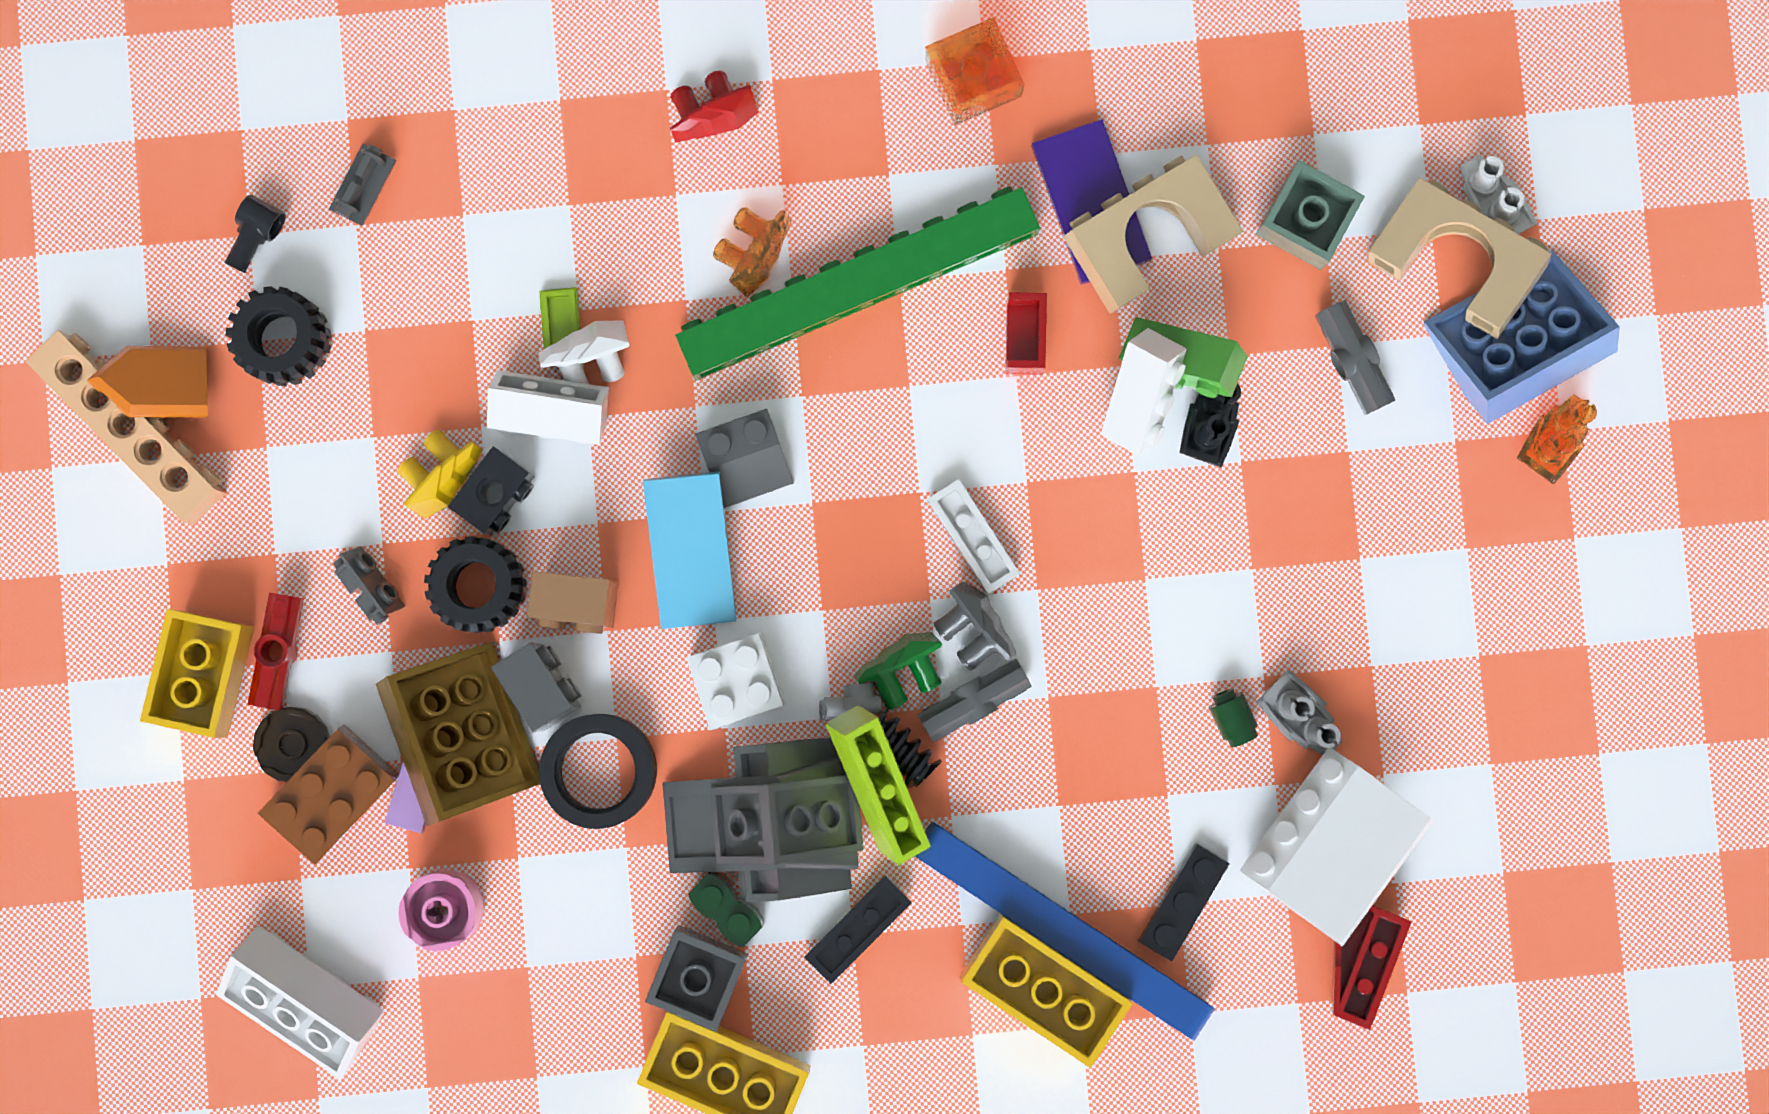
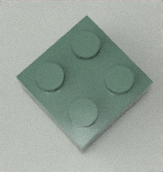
M1298 160L1288 173L1255 235L1321 270L1330 262L1365 195Z

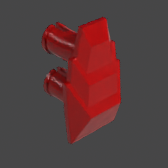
M714 71L704 80L712 99L703 102L701 106L696 100L691 86L683 85L676 88L670 95L681 118L680 121L670 127L675 143L694 138H705L741 128L759 113L751 86L746 85L733 90L725 71Z

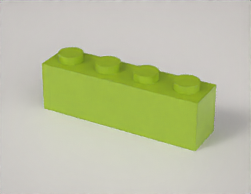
M857 705L825 723L879 852L899 866L931 847L878 717Z

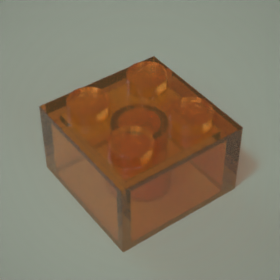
M995 17L925 46L924 60L954 126L1022 97L1025 84Z

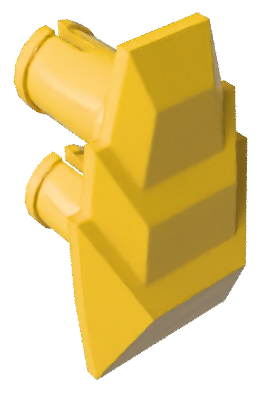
M435 430L431 432L424 441V447L441 464L436 465L429 473L415 457H410L401 463L398 468V475L404 478L414 489L405 500L404 505L425 519L448 507L483 451L472 441L459 449L445 436L443 431Z

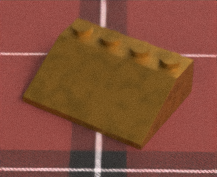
M492 641L386 676L375 684L427 827L540 785L539 768L517 708L491 669L493 665L499 662Z

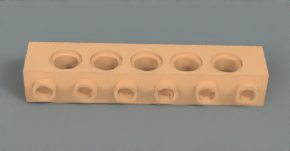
M57 330L25 362L182 522L195 525L226 494L218 485L222 481L220 477L206 465L201 468L192 459L196 455L195 452L184 441L178 439L175 442L166 432L170 427L161 417H134L135 427L133 431L125 434L123 423L128 417L110 399L105 406L99 408L97 397L101 392H98L87 382V379L103 367L106 362L102 359L97 362L88 353L92 349L91 346L77 333L69 335ZM81 363L83 368L82 375L78 380L73 381L71 371L77 364ZM159 442L161 445V455L155 461H151L149 449L153 444ZM185 469L188 474L187 482L184 486L178 488L175 484V476L180 470Z

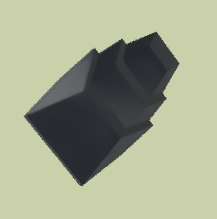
M1238 383L1232 397L1217 394L1216 398H1210L1198 393L1194 404L1190 403L1179 454L1222 468L1240 421L1237 419L1239 403L1236 402L1241 396V388Z

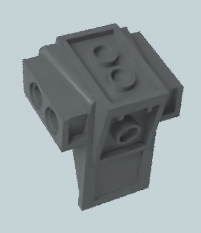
M831 737L733 747L735 777L662 782L670 873L744 871L746 902L782 901L852 889L850 870L858 868V851H864L860 805Z

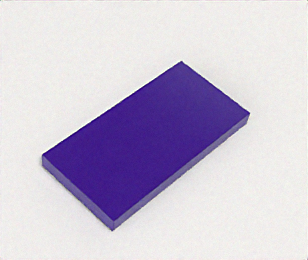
M1103 119L1032 143L1031 147L1063 237L1072 230L1069 223L1081 215L1089 212L1094 217L1104 211L1101 204L1118 193H1121L1123 198L1129 195ZM1135 211L1127 223L1125 241L1131 258L1136 266L1151 261L1152 256ZM1066 243L1080 285L1090 282Z

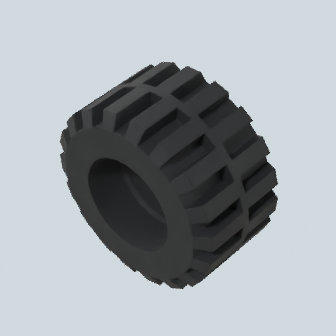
M272 286L263 287V293H259L256 290L248 293L250 297L248 302L240 299L236 303L240 310L237 314L230 312L228 320L233 322L232 328L226 327L225 336L232 340V342L227 343V348L230 353L235 355L233 360L238 366L244 368L246 373L268 384L273 383L277 386L287 387V383L293 385L303 383L301 378L304 376L311 379L316 375L313 371L315 366L317 365L321 368L324 366L326 361L321 357L324 352L330 354L331 345L326 343V339L332 338L331 330L325 326L328 323L325 315L319 312V308L313 302L288 288L279 286V289L276 290ZM291 317L295 322L297 330L293 346L283 355L268 357L262 347L264 330L275 319Z
M468 536L463 540L455 539L449 542L450 546L447 548L441 547L436 552L439 555L437 559H431L427 566L431 568L430 574L424 577V583L428 584V591H424L426 599L432 603V606H430L432 612L441 617L440 621L444 624L466 632L495 631L494 628L503 627L508 624L507 620L511 616L515 617L520 610L517 608L520 602L524 603L526 595H523V587H527V581L522 575L524 571L522 564L518 563L515 559L517 556L512 551L506 549L504 545L483 537ZM483 563L489 566L494 573L496 579L495 592L485 605L477 608L468 607L461 602L457 594L456 583L458 576L468 565Z

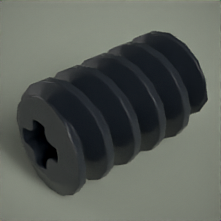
M888 707L878 719L900 773L906 777L904 782L907 789L914 786L917 787L940 765L942 760L939 759L929 764L928 762L933 751L926 749L918 753L917 751L922 740L916 738L907 742L911 729L906 727L896 731L900 718L896 716L886 721L885 718L890 709Z

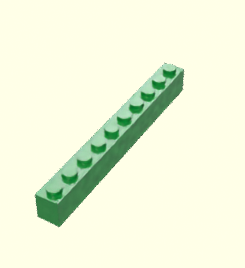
M1011 186L1000 189L991 195L992 200L980 205H978L977 201L967 203L956 210L957 215L944 220L943 216L934 217L922 224V230L909 234L908 230L899 232L888 238L889 244L875 249L874 245L866 246L853 253L854 259L842 264L839 260L831 261L819 268L820 273L807 279L804 274L793 277L784 283L785 288L774 293L770 289L760 291L750 297L751 302L738 308L736 304H731L715 312L716 317L705 322H702L701 319H695L680 327L682 332L675 334L693 378L695 381H698L1038 236L1040 226L1023 187L1012 190Z

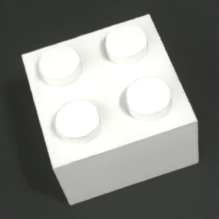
M759 633L686 657L710 730L785 706L762 635Z

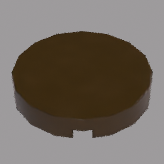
M286 707L283 710H276L262 719L254 733L253 751L265 774L278 781L287 782L327 741L330 734L328 727L319 715L306 708Z

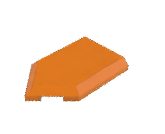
M126 346L87 379L91 386L98 392L105 394L127 417H208L206 347Z

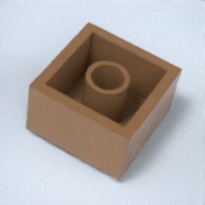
M532 571L527 617L537 619L536 626L565 630L566 623H574L575 631L603 634V627L613 628L618 583L609 579Z

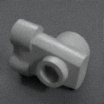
M873 683L843 686L844 698L842 696L824 697L823 700L819 701L821 721H831L857 705L875 716L882 713L880 696H874Z

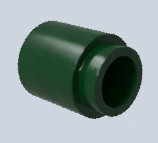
M1230 688L1212 697L1214 703L1208 708L1224 741L1227 740L1231 748L1248 743L1258 737L1255 729L1258 724L1243 692L1235 693L1234 689Z

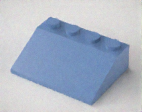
M1553 250L1550 251L1552 254L1548 267L1498 339L1465 320L1467 308L1477 293L1424 322L1426 331L1463 394L1487 425L1618 352L1620 326Z

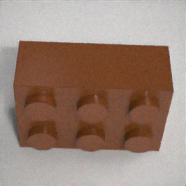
M342 724L257 814L309 861L316 865L395 782L399 773L348 726Z

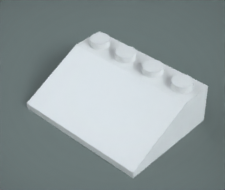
M1328 748L1239 871L1254 884L1343 946L1434 820L1364 769L1332 748Z

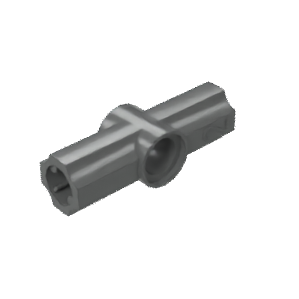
M1347 301L1338 302L1314 315L1332 350L1330 352L1332 363L1341 379L1348 382L1364 416L1396 401L1379 367L1380 357L1372 340L1367 335H1363Z
M1014 659L982 678L978 676L950 692L951 696L936 702L917 715L934 743L967 723L972 725L999 709V705L1027 691L1032 685L1018 660Z

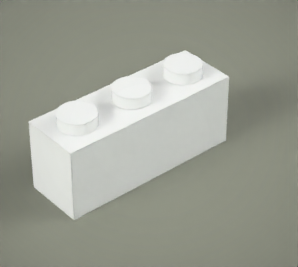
M1149 328L1128 342L1101 431L1102 436L1137 456L1149 447H1156L1160 443L1165 433V427L1162 426L1165 416L1170 412L1175 402V396L1172 395L1175 385L1180 381L1185 371V365L1182 362L1187 350L1186 348Z
M497 370L488 388L487 428L499 429L504 433L519 432L532 434L542 439L557 438L570 440L580 445H599L607 426L609 387Z

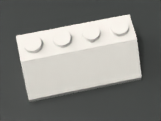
M259 925L230 956L216 995L340 1080L345 1076L376 1030L385 1011L372 998L362 996L349 987L341 977L330 974L315 964L310 956L299 953L284 943L279 935L274 932H268Z

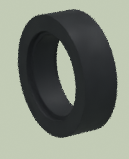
M610 714L584 715L562 725L546 743L539 764L541 789L550 807L567 822L587 829L610 828L632 818L648 802L657 778L655 753L645 734L628 720ZM593 733L611 735L620 740L630 751L635 764V778L631 790L622 801L608 808H591L579 803L570 795L563 781L562 766L567 751L577 740Z

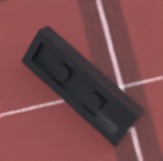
M1195 843L1137 941L1172 962L1230 863Z
M884 875L804 958L832 984L912 904V901Z

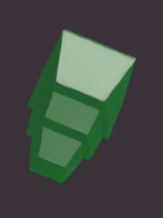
M933 632L904 634L896 643L885 648L875 659L864 664L854 674V677L858 684L868 681L874 682L884 700L885 707H889V710L895 709L908 701V697L904 693L895 674L896 670L909 666L921 693L931 691L942 683L929 657L930 653L941 648L942 643Z

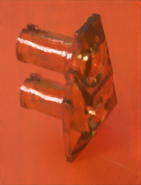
M747 207L741 208L734 218L733 226L754 238L748 249L745 251L727 238L721 239L714 248L713 258L734 270L729 282L745 297L750 296L769 280L773 265L779 257L783 241L789 232L792 218L784 210H781L774 219L768 221Z
M1575 394L1560 406L1554 405L1545 416L1542 414L1526 438L1517 459L1551 484H1555L1584 448L1585 444L1582 442L1589 431L1587 424L1595 420L1597 416L1596 406L1594 404L1589 405V400L1581 399Z

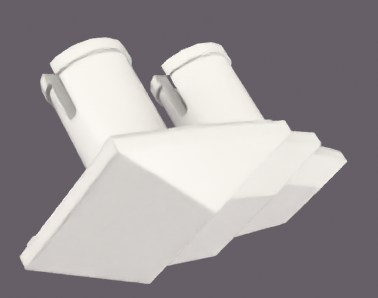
M1478 155L1460 166L1465 182L1463 190L1468 200L1475 203L1481 209L1482 214L1493 220L1495 218L1505 220L1514 228V232L1517 234L1537 224L1523 193L1519 190L1513 178L1509 180L1503 173L1504 165L1499 158L1488 156L1485 160Z
M594 321L581 330L572 332L538 353L541 368L557 366L563 380L589 384L582 363L596 359L603 381L612 382L624 376L625 371L617 351L630 346L624 321Z

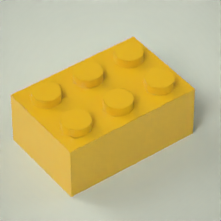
M167 609L139 722L210 738L228 737L254 627L187 611Z

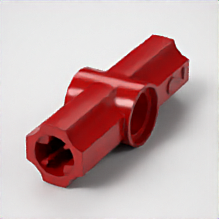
M269 592L261 637L254 646L256 662L247 705L283 710L291 665L295 662L298 655L296 638L304 598ZM278 641L283 647V654L278 661L274 662L269 656V648L274 642Z

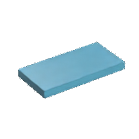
M720 471L643 479L661 629L736 622L737 616Z

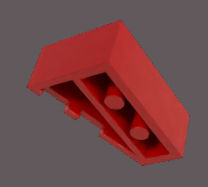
M1372 905L1343 946L1334 941L1331 1004L1333 1016L1369 1031L1371 1030L1412 921Z

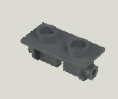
M362 144L329 210L363 226L397 160L383 154L382 150L371 144L368 146Z
M362 546L339 554L340 558L333 563L336 568L334 573L350 594L359 588L363 590V593L355 601L369 621H374L376 625H379L390 617L388 614L405 607L398 597L395 587L387 582L376 567L374 558L365 552Z

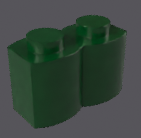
M708 872L688 893L693 906L705 917L716 920L723 936L737 946L744 947L765 924L758 908L751 902H746V899L738 897L732 883L718 872Z

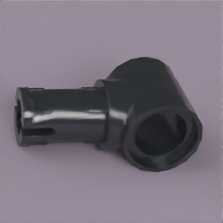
M252 194L245 197L235 215V223L239 225L236 231L239 232V235L224 263L246 273L259 245H264L266 240L271 242L279 235L286 220V213Z

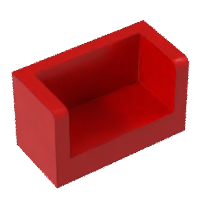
M1009 292L1006 307L1005 374L1042 375L1046 369L1047 293Z

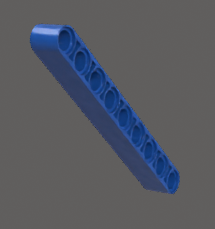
M933 821L930 822L925 833L931 847L916 855V858L1193 1041L1196 1040L1215 1010L1213 1006Z

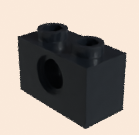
M492 446L448 505V508L483 534L491 536L494 531L499 534L510 521L512 515L508 512L517 501L522 503L533 490L534 485L531 481L535 476L502 451ZM500 484L503 488V497L499 502L490 504L487 501L486 492L490 486Z

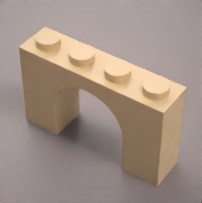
M1197 154L1186 161L1182 155L1163 166L1165 174L1156 179L1153 178L1152 174H1149L1132 185L1135 191L1132 194L1123 198L1121 193H1118L1101 204L1104 211L1092 217L1087 212L1069 223L1072 230L1063 238L1110 314L1150 290V287L1131 258L1125 241L1127 223L1136 210L1156 207L1173 214L1181 222L1202 257L1244 232Z
M1419 177L1370 248L1368 263L1396 280L1401 281L1422 249L1434 239L1454 234L1474 239L1488 253L1492 272L1467 308L1465 320L1498 339L1548 267L1552 253L1548 252L1546 245L1533 237L1526 239L1515 233L1514 228L1505 220L1500 218L1493 220L1482 214L1481 209L1475 203L1467 199L1460 201L1449 195V191L1442 184L1433 180L1427 182Z

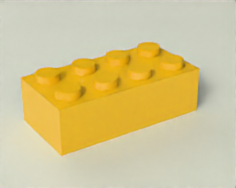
M1002 914L998 916L959 976L962 984L1090 1069L1133 1004L1129 998Z
M667 1011L636 1084L705 1114H793L810 1074L811 1065L719 1026L717 1031H714Z

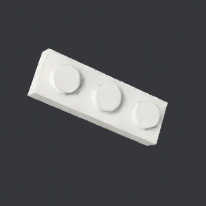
M959 479L927 499V502L988 595L1020 575V572Z

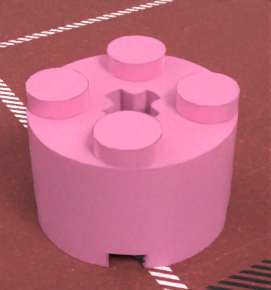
M438 870L418 878L406 890L399 903V923L404 934L420 947L429 951L448 950L464 942L478 930L483 918L484 901L481 891L469 875L455 870ZM439 904L447 906L449 913L443 917L442 913L435 912V906Z

